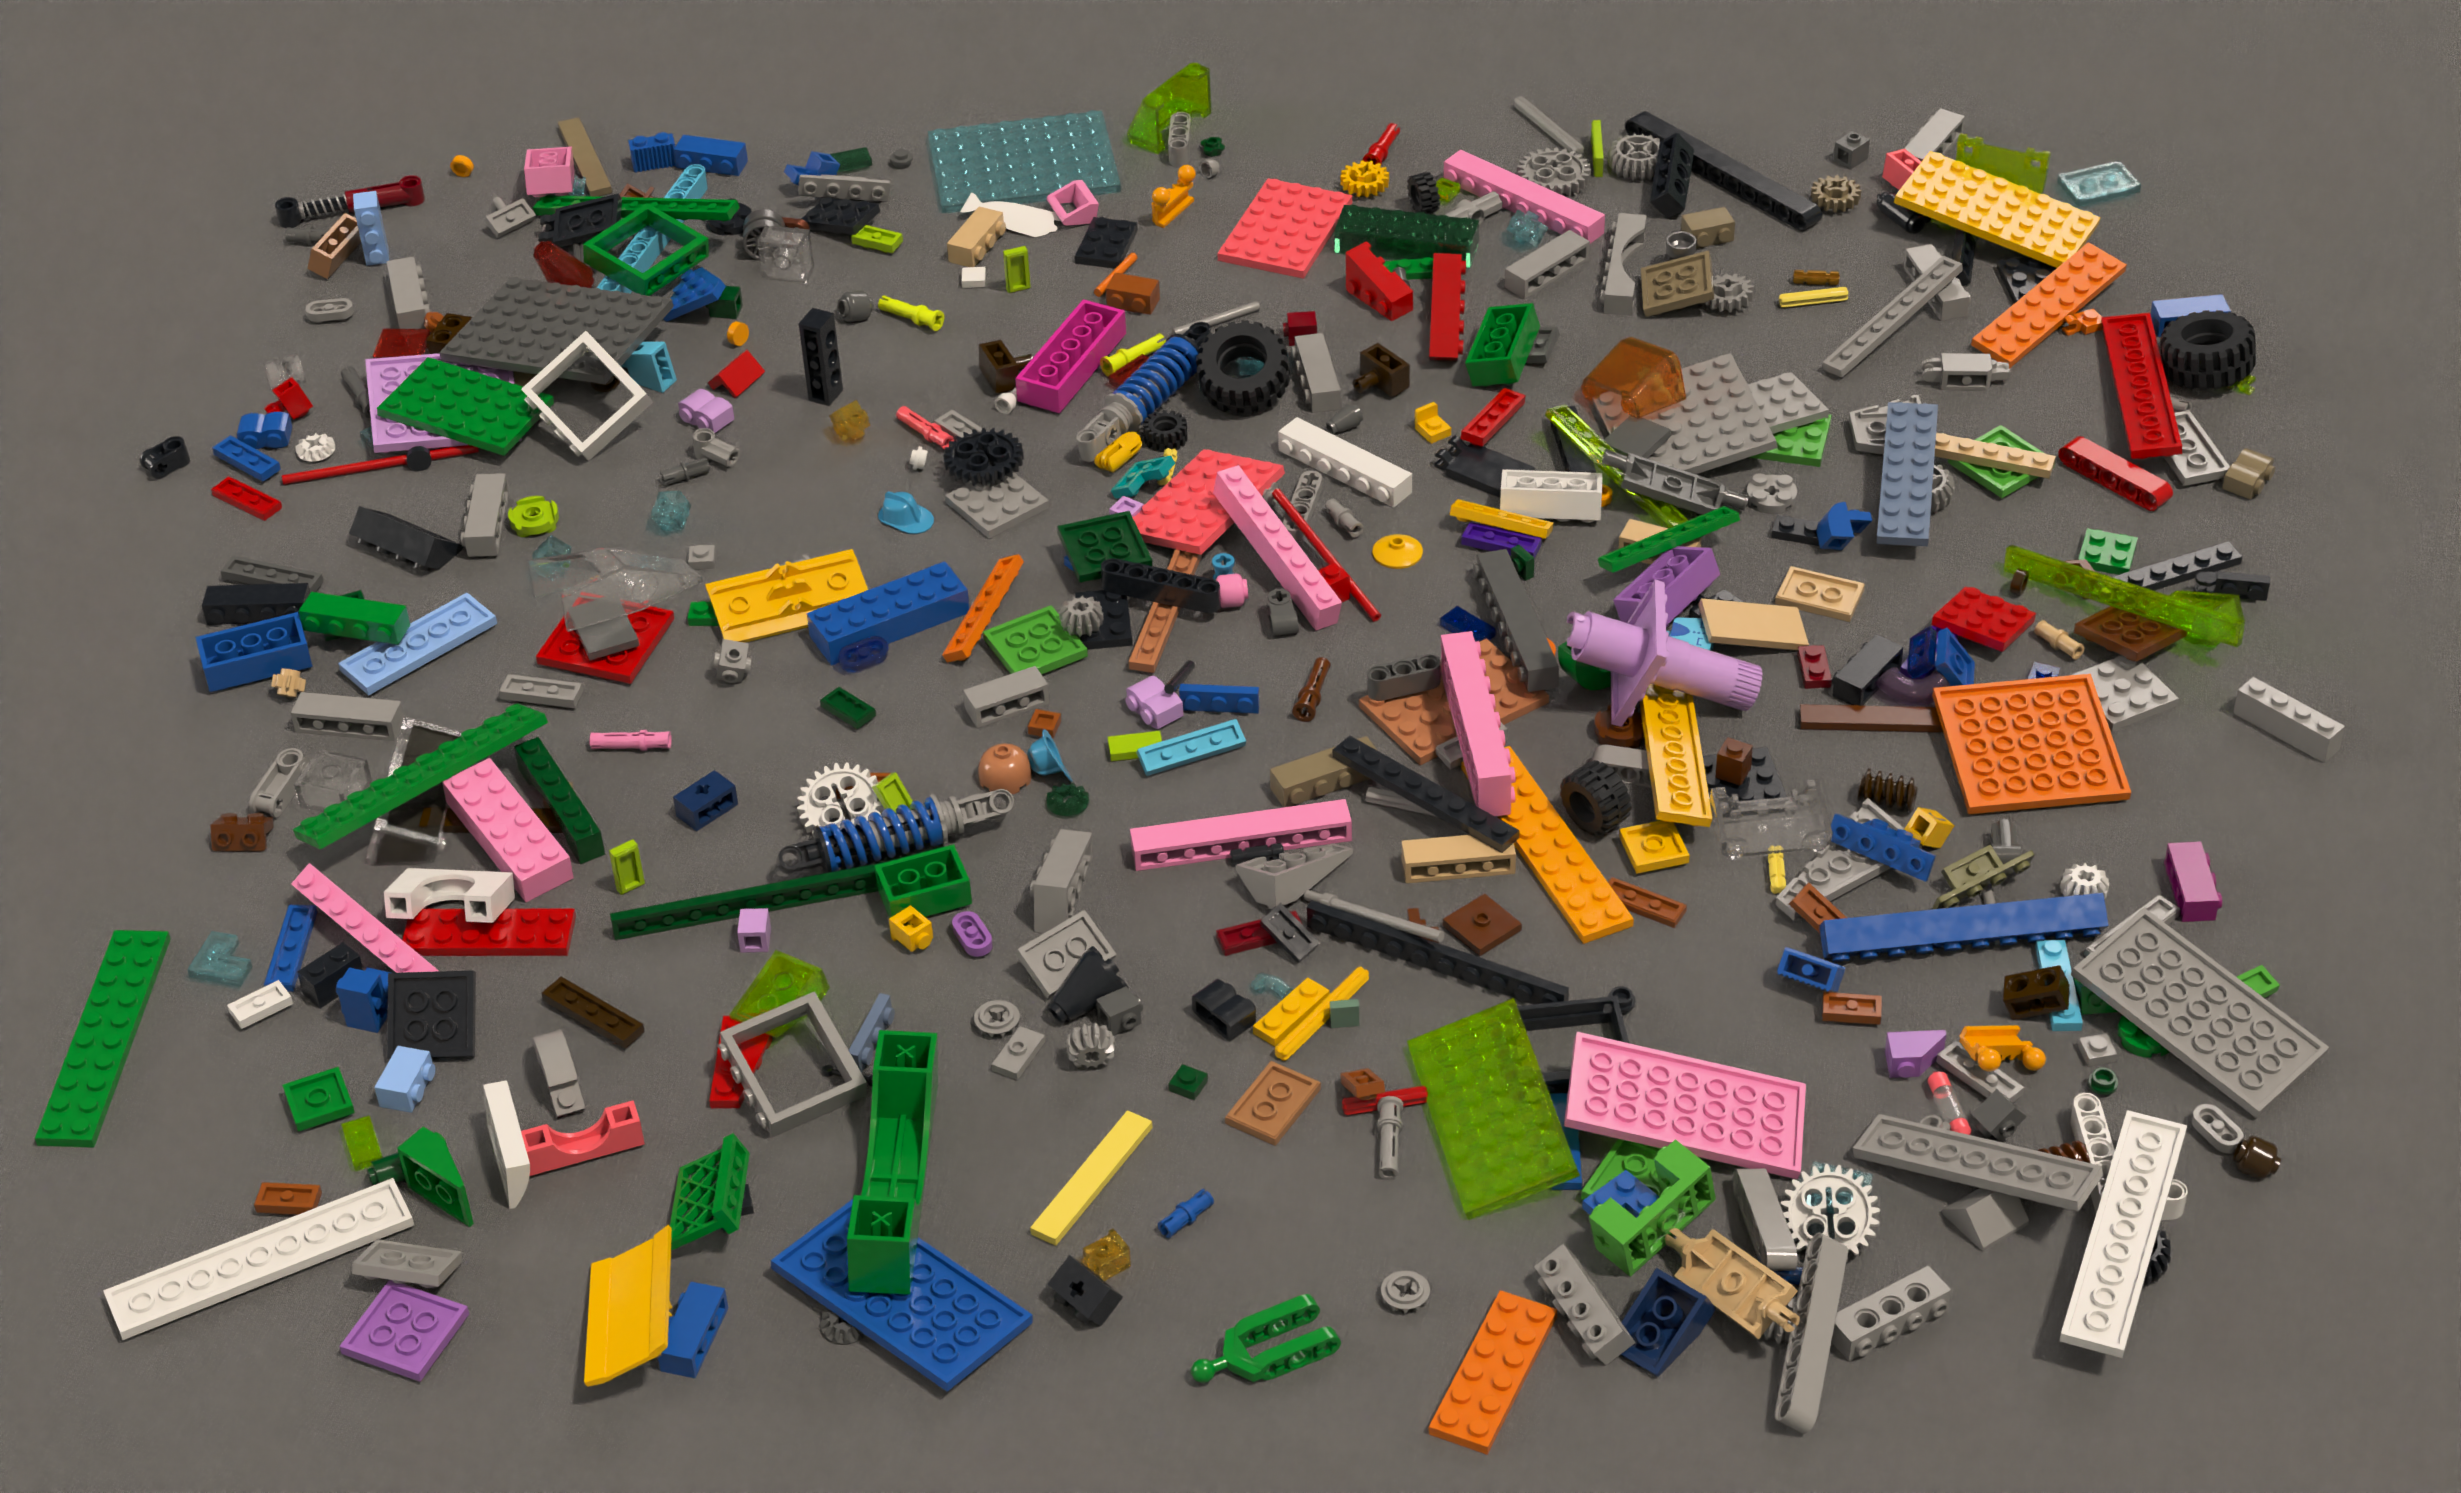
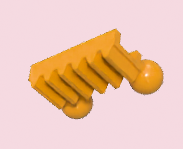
M1183 165L1179 168V179L1177 184H1172V189L1158 187L1153 191L1152 221L1156 226L1165 228L1194 202V197L1188 196V190L1194 186L1192 181L1196 176L1195 169L1192 166Z
M2018 1025L1964 1026L1959 1035V1042L1974 1061H1978L1981 1069L1987 1072L1997 1070L2001 1065V1060H2004L2006 1057L2009 1060L2017 1057L2018 1060H2022L2027 1069L2032 1071L2041 1069L2046 1062V1056L2041 1049L2032 1047L2031 1041H2021L2017 1035L2020 1027Z

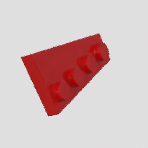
M723 1016L721 1031L756 1016ZM779 1027L737 1044L753 1074L756 1069L759 1070L762 1064V1056L765 1050L769 1049L773 1041L772 1036ZM719 1047L709 1100L711 1109L740 1108L745 1098L743 1094L745 1089L741 1082L738 1084L735 1082L730 1070L732 1066L729 1060H723Z

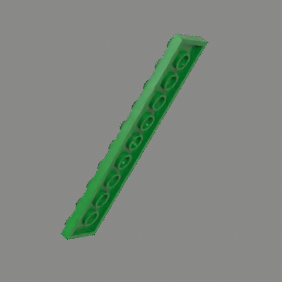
M520 704L511 705L506 708V712L487 718L484 720L483 725L462 732L461 737L454 741L440 744L439 749L432 753L420 755L414 763L395 769L393 774L385 779H377L365 790L351 793L347 796V800L326 807L324 812L316 817L304 819L301 821V825L293 829V832L298 840L322 849L547 724L548 721L545 713Z
M114 930L36 1133L35 1141L37 1146L95 1147L171 940L169 931Z

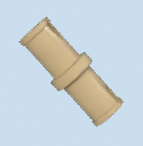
M2045 620L2040 621L2036 625L2034 633L2048 641L2055 650L2060 649L2073 659H2078L2083 654V644L2070 638L2063 629L2058 630Z

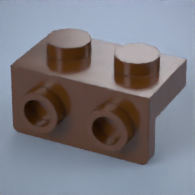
M235 813L222 814L220 818L210 824L212 850L264 851L267 848L266 833L274 828L273 817H264L262 813L248 814L247 817H237Z

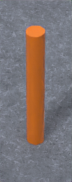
M1130 253L1094 289V294L1097 297H1101L1106 292V287L1114 273L1123 274L1138 259L1137 255Z

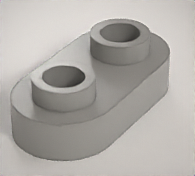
M346 298L317 300L309 303L305 308L307 318L316 323L331 320H347L354 313L351 300Z
M2202 1104L2194 1109L2192 1116L2193 1127L2217 1150L2223 1153H2234L2237 1144L2244 1137L2242 1130L2214 1105Z

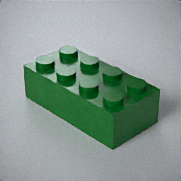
M1533 303L1488 307L1465 362L1472 386L1513 384L1519 381L1540 328Z

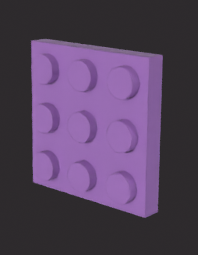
M389 1280L339 1346L341 1354L421 1382L468 1317V1306Z

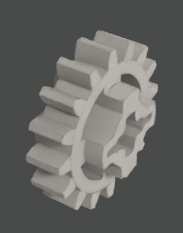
M1725 273L1723 277L1716 275V279L1713 280L1715 299L1706 302L1705 305H1711L1712 310L1719 308V312H1722L1724 309L1732 312L1734 308L1741 310V306L1747 307L1749 302L1753 301L1754 285H1752L1751 280H1746V276L1738 278L1737 274L1731 276L1728 273Z

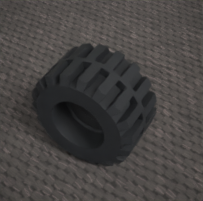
M1597 760L1587 762L1566 776L1560 784V796L1566 812L1576 825L1584 832L1587 831L1590 835L1601 836L1627 819L1631 814V797L1628 794L1626 785H1624L1621 777L1603 762L1600 763Z

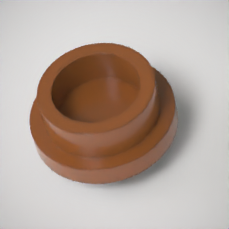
M428 312L424 317L425 328L433 332L438 322L444 316L438 312Z

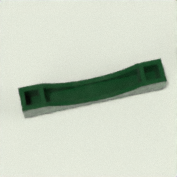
M536 737L515 745L514 750L519 771L528 785L534 786L546 800L559 823L569 848L580 865L605 855L600 829L540 738Z

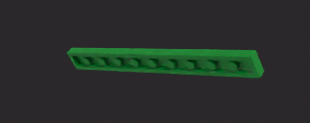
M546 195L541 197L534 205L533 211L536 215L555 214L556 208L601 197ZM621 197V218H625L646 203L674 219L728 221L740 208L737 200Z

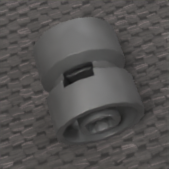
M1682 231L1669 234L1666 239L1665 262L1695 254L1697 241L1695 236Z

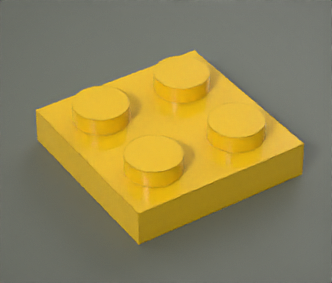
M1660 820L1619 829V838L1636 874L1689 863L1690 855L1674 822Z

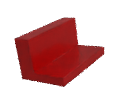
M745 350L707 383L713 390L723 384L731 395L736 398L758 379L765 370L752 354Z

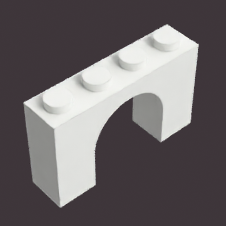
M407 868L384 891L386 918L413 919L424 907L435 902L464 900L466 922L493 923L515 899L512 872Z

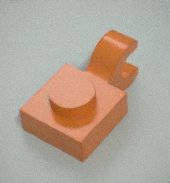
M2094 309L2064 317V320L2069 325L2063 327L2062 331L2067 335H2073L2079 331H2082L2085 335L2102 330V316Z

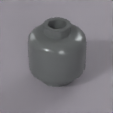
M864 291L846 292L837 303L839 315L847 322L865 321L870 317L874 309L873 300Z

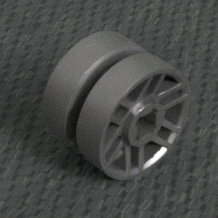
M761 209L750 213L745 218L743 223V246L751 257L758 260H770L778 257L785 248V223L776 212Z

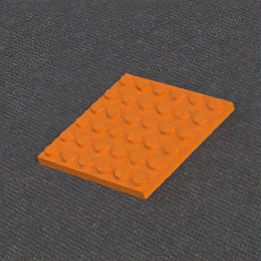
M2091 674L1933 688V700L1968 814L2130 800L2131 790Z

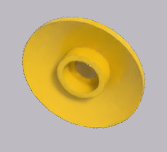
M1393 534L1379 539L1373 546L1372 554L1375 561L1384 567L1403 569L1411 567L1420 561L1423 555V548L1420 542L1411 536Z

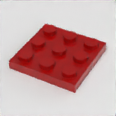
M1965 586L1933 615L1931 625L1941 629L1948 628L1951 633L2003 652L2034 623L2036 613L2022 605L2008 603L2001 597L1990 596L1980 592L1977 588Z

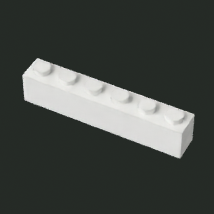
M1298 417L1278 431L1280 452L1393 508L1412 493V473Z

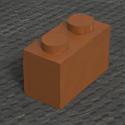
M1114 273L1106 287L1107 306L1125 311L1151 315L1160 300L1159 280Z

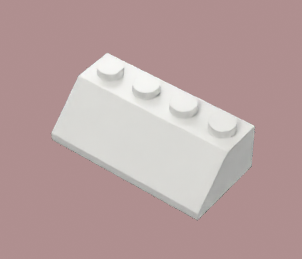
M1502 470L1500 510L1541 520L1545 518L1556 519L1561 522L1569 521L1570 519H1577L1587 523L1601 520L1602 473Z

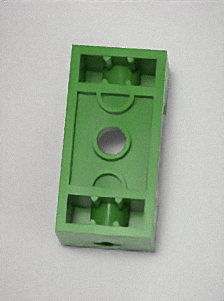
M1676 1139L1668 1146L1662 1147L1654 1158L1659 1187L1662 1193L1651 1206L1644 1207L1636 1218L1610 1197L1603 1204L1597 1205L1589 1216L1596 1249L1629 1277L1666 1245V1234L1673 1238L1675 1237L1669 1232L1671 1229L1678 1228L1682 1231L1716 1200L1710 1166Z

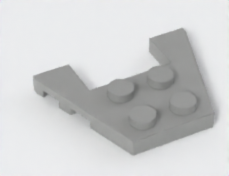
M1912 395L1910 400L1903 403L1921 404L1919 395ZM1897 399V400H1893V401H1891V402H1896V403H1897V402H1901V401H1900L1899 399ZM1878 405L1849 412V424L1857 451L1884 455L1888 406L1879 408Z

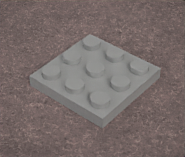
M1792 372L1747 384L1773 434L1812 423L1822 418H1828L1829 409Z
M1013 471V477L1004 476V482L997 479L993 485L990 481H987L985 486H982L981 482H977L975 486H972L971 482L945 495L946 503L988 539L1049 509V500Z
M2121 655L2072 674H2091L2111 732L2178 706L2179 698L2140 660L2137 662L2131 661Z

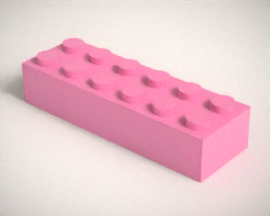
M490 758L442 782L447 804L501 872L513 873L514 889L525 903L574 878L570 856Z

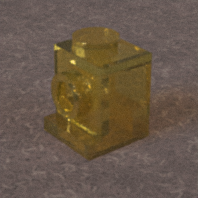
M1112 1228L1108 1231L1107 1236L1083 1248L1081 1262L1105 1281L1131 1267L1130 1247Z

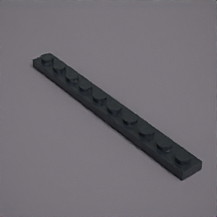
M1313 900L1307 906V927L1530 1004L1562 1002L1569 999V987Z

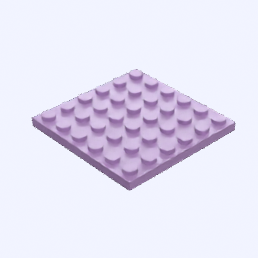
M439 353L365 359L374 453L409 451V449L415 446L437 449L440 447L468 445L377 415V407L427 357L441 361ZM442 361L514 384L513 371Z

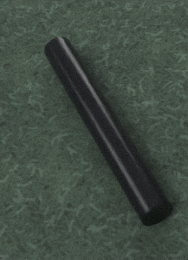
M1186 661L1165 685L1164 690L1167 694H1172L1195 668L1193 661Z

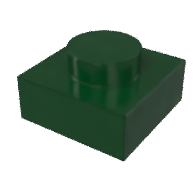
M1520 545L1511 548V560L1517 574L1525 581L1533 578L1534 557Z
M1182 1064L1168 1083L1169 1091L1195 1101L1208 1082V1073Z

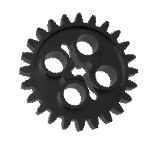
M982 428L981 432L972 429V434L963 432V438L955 436V442L949 441V447H945V453L943 454L945 470L949 471V476H954L956 481L962 479L963 484L972 481V486H975L977 482H981L982 486H985L987 481L994 485L997 479L1004 482V476L1013 477L1012 471L1018 472L1019 466L1023 465L1022 460H1024L1022 443H1019L1018 437L1013 438L1012 433L1005 435L1003 429L997 433L995 428H992L990 432H986L985 428Z

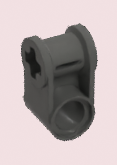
M1278 588L1270 591L1268 594L1270 607L1268 617L1272 636L1298 633V619L1290 593L1285 589Z

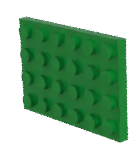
M429 357L377 407V415L503 456L541 418L539 414L542 412L538 407L533 410L524 400L527 395L521 390L523 387ZM542 392L538 395L549 408L554 404L553 396Z

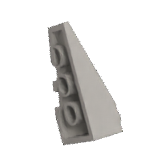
M1331 843L1306 848L1303 850V854L1280 853L1279 859L1267 861L1266 857H1259L1237 864L1236 871L1255 901L1268 905L1269 909H1274L1280 903L1285 906V904L1300 898L1307 890L1311 889L1353 854V848Z

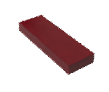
M1296 910L1291 911L1290 913L1301 923ZM1261 919L1216 930V938L1225 956L1277 942L1259 924Z

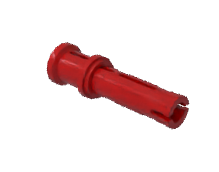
M1390 123L1387 125L1377 143L1370 146L1368 153L1364 155L1362 161H1373V165L1378 163L1382 165V161H1385L1388 157V149L1400 133L1399 127L1394 130L1397 124Z

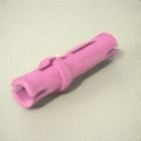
M640 730V732L632 733L591 732L590 746L592 750L635 748L647 751L648 748L669 749L671 748L672 737L670 731L647 732V730Z

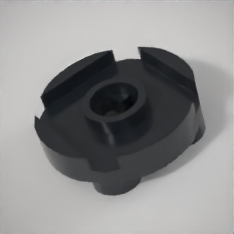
M738 203L740 208L730 220H708L709 229L718 235H724V232H731L732 235L743 233L744 220L752 211L747 205Z

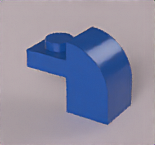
M811 151L805 167L787 164L784 173L791 179L790 181L793 184L799 186L800 175H836L840 164L830 154Z
M1846 502L1835 504L1817 525L1820 549L1843 550L1854 538L1853 533H1861L1872 522L1871 513L1856 509L1848 511Z

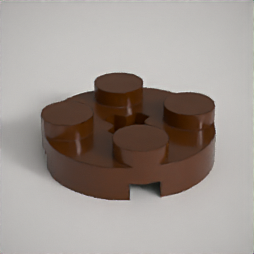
M1611 705L1607 707L1606 711L1601 713L1600 710L1595 716L1594 731L1601 745L1637 748L1641 745V741L1644 739L1642 717L1637 707H1635L1632 717L1627 718L1624 722V727L1612 724Z

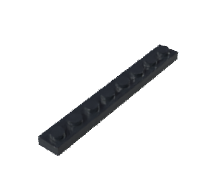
M1350 735L1332 749L1333 758L1501 853L1519 839V830Z

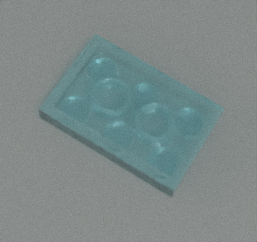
M2120 161L2058 174L2057 183L2078 207L2140 193L2141 184Z

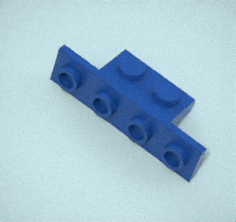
M1834 814L1826 840L1922 881H1928L1936 855L1920 849L1921 841L1913 838L1911 832L1902 829L1897 831L1888 827L1889 824L1879 819H1872L1861 824L1840 814Z

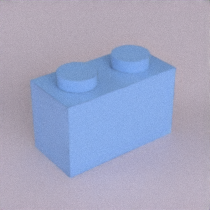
M397 1046L374 1087L379 1107L412 1113L417 1102L422 1100L424 1089L428 1082L432 1081L435 1075V1065L432 1063L430 1051Z

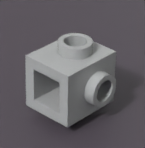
M723 639L720 653L715 652L713 668H717L716 679H722L730 683H742L744 673L749 674L751 658H747L749 643Z

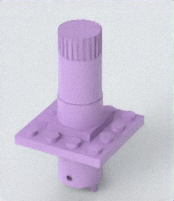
M1656 579L1653 581L1627 623L1590 611L1584 615L1571 612L1567 616V623L1573 624L1571 635L1567 639V646L1572 647L1571 655L1573 660L1611 671V717L1613 725L1622 727L1626 719L1632 717L1638 701L1643 700L1649 684L1681 691L1742 711H1748L1758 697L1763 675L1760 666L1697 647L1686 641L1669 636V633L1666 631L1668 613L1665 612L1667 594H1665V583Z

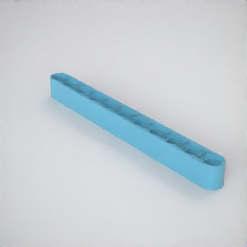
M699 164L688 166L664 198L701 199L708 189L704 166ZM676 219V220H678V221L681 222V223H683V222L685 221V220H681V219ZM647 225L638 231L618 259L644 273L651 267L671 238ZM605 276L597 286L601 290L632 293L630 289L608 276Z

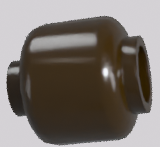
M2254 1135L2249 1136L2246 1140L2241 1139L2233 1154V1161L2236 1162L2238 1171L2259 1180L2265 1179L2270 1173L2275 1174L2280 1166L2281 1158L2277 1157L2278 1149L2274 1143Z

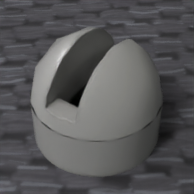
M1214 159L1204 160L1200 164V171L1205 178L1214 177L1219 172V163Z

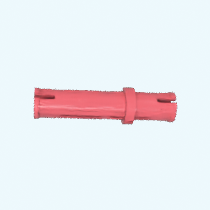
M906 406L898 409L896 413L897 419L924 435L925 440L930 443L934 442L945 450V447H949V441L954 442V437L944 432L938 424L930 423Z

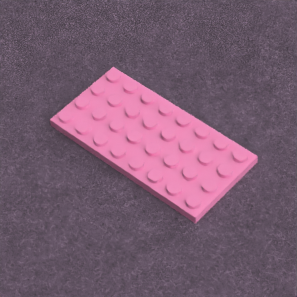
M1577 1032L1574 1038L1564 1126L1657 1148L1668 1146L1676 1139L1697 1157L1750 1169L1765 1168L1768 1173L1798 1179L1801 1173L1806 1084Z

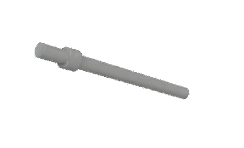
M1307 890L1304 894L1305 901L1311 902L1313 900L1430 940L1442 942L1445 936L1443 931L1339 900L1333 894H1320Z

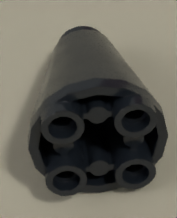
M1091 946L1077 961L1052 997V1003L1047 1008L1053 1017L1062 1024L1066 1020L1071 1021L1096 1009V999L1127 986V984L1116 975L1119 972L1116 964L1109 958L1104 961L1101 953L1094 946Z

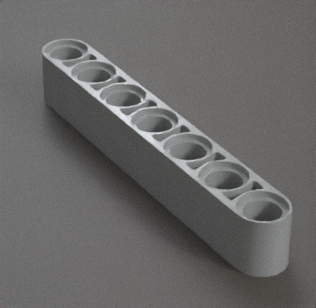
M1821 1232L1816 1233L1811 1238L1806 1249L1794 1313L1799 1315L1800 1321L1798 1326L1792 1323L1795 1329L1790 1332L1774 1415L1777 1421L1802 1434L1808 1433L1817 1419L1848 1255L1847 1246Z

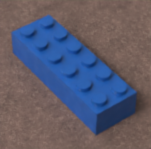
M944 561L806 614L809 636L832 666L966 615L970 607L968 589Z

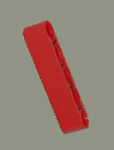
M2077 436L2059 449V459L2065 466L2149 511H2155L2173 496L2172 487L2165 480L2084 437Z

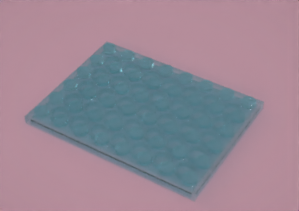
M1091 110L1085 113H1068L1066 115L1045 116L1034 119L1024 118L1017 121H1001L1000 123L992 124L981 123L975 126H958L956 128H939L927 131L942 214L960 212L971 193H974L982 203L1001 201L1026 204L1047 201L1048 195L1075 180H1083L1093 195L1121 192V184L1102 111Z

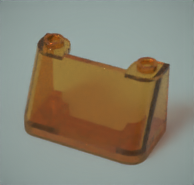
M1634 337L1620 340L1584 378L1581 386L1583 395L1593 401V398H1599L1600 394L1607 391L1621 395L1623 411L1637 419L1686 400L1681 364L1677 355L1670 350Z

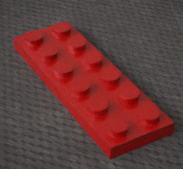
M575 908L505 909L493 923L466 922L465 909H422L413 919H407L402 941L420 956H568L576 913Z

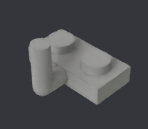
M497 196L493 198L490 214L485 217V223L495 236L499 238L535 220L536 214L523 198L506 206L503 200Z

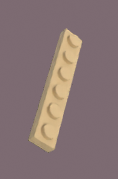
M1936 433V457L2050 479L2056 456Z

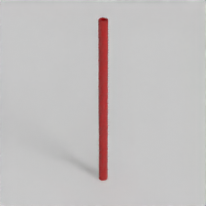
M472 445L430 451L431 460L479 452L478 447ZM406 455L286 474L282 475L283 485L406 465L407 460Z
M1275 489L1272 492L1274 499L1327 565L1335 562L1345 571L1282 491ZM1350 577V593L1374 622L1378 621L1381 618V614Z

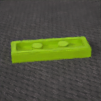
M1593 120L1591 123L1593 172L1595 177H1603L1604 158L1601 120Z

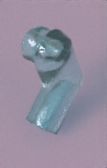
M1265 973L1255 975L1256 978L1251 982V986L1256 991L1262 993L1266 987H1269L1283 999L1294 990L1280 977Z

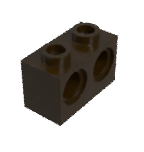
M446 313L443 319L438 322L432 334L427 337L426 347L429 350V354H438L472 317Z
M2061 965L2004 976L2003 1002L2012 1020L2068 1010L2070 984Z

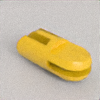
M1136 432L1122 434L1097 454L1094 458L1095 465L1114 473L1142 448L1140 435Z

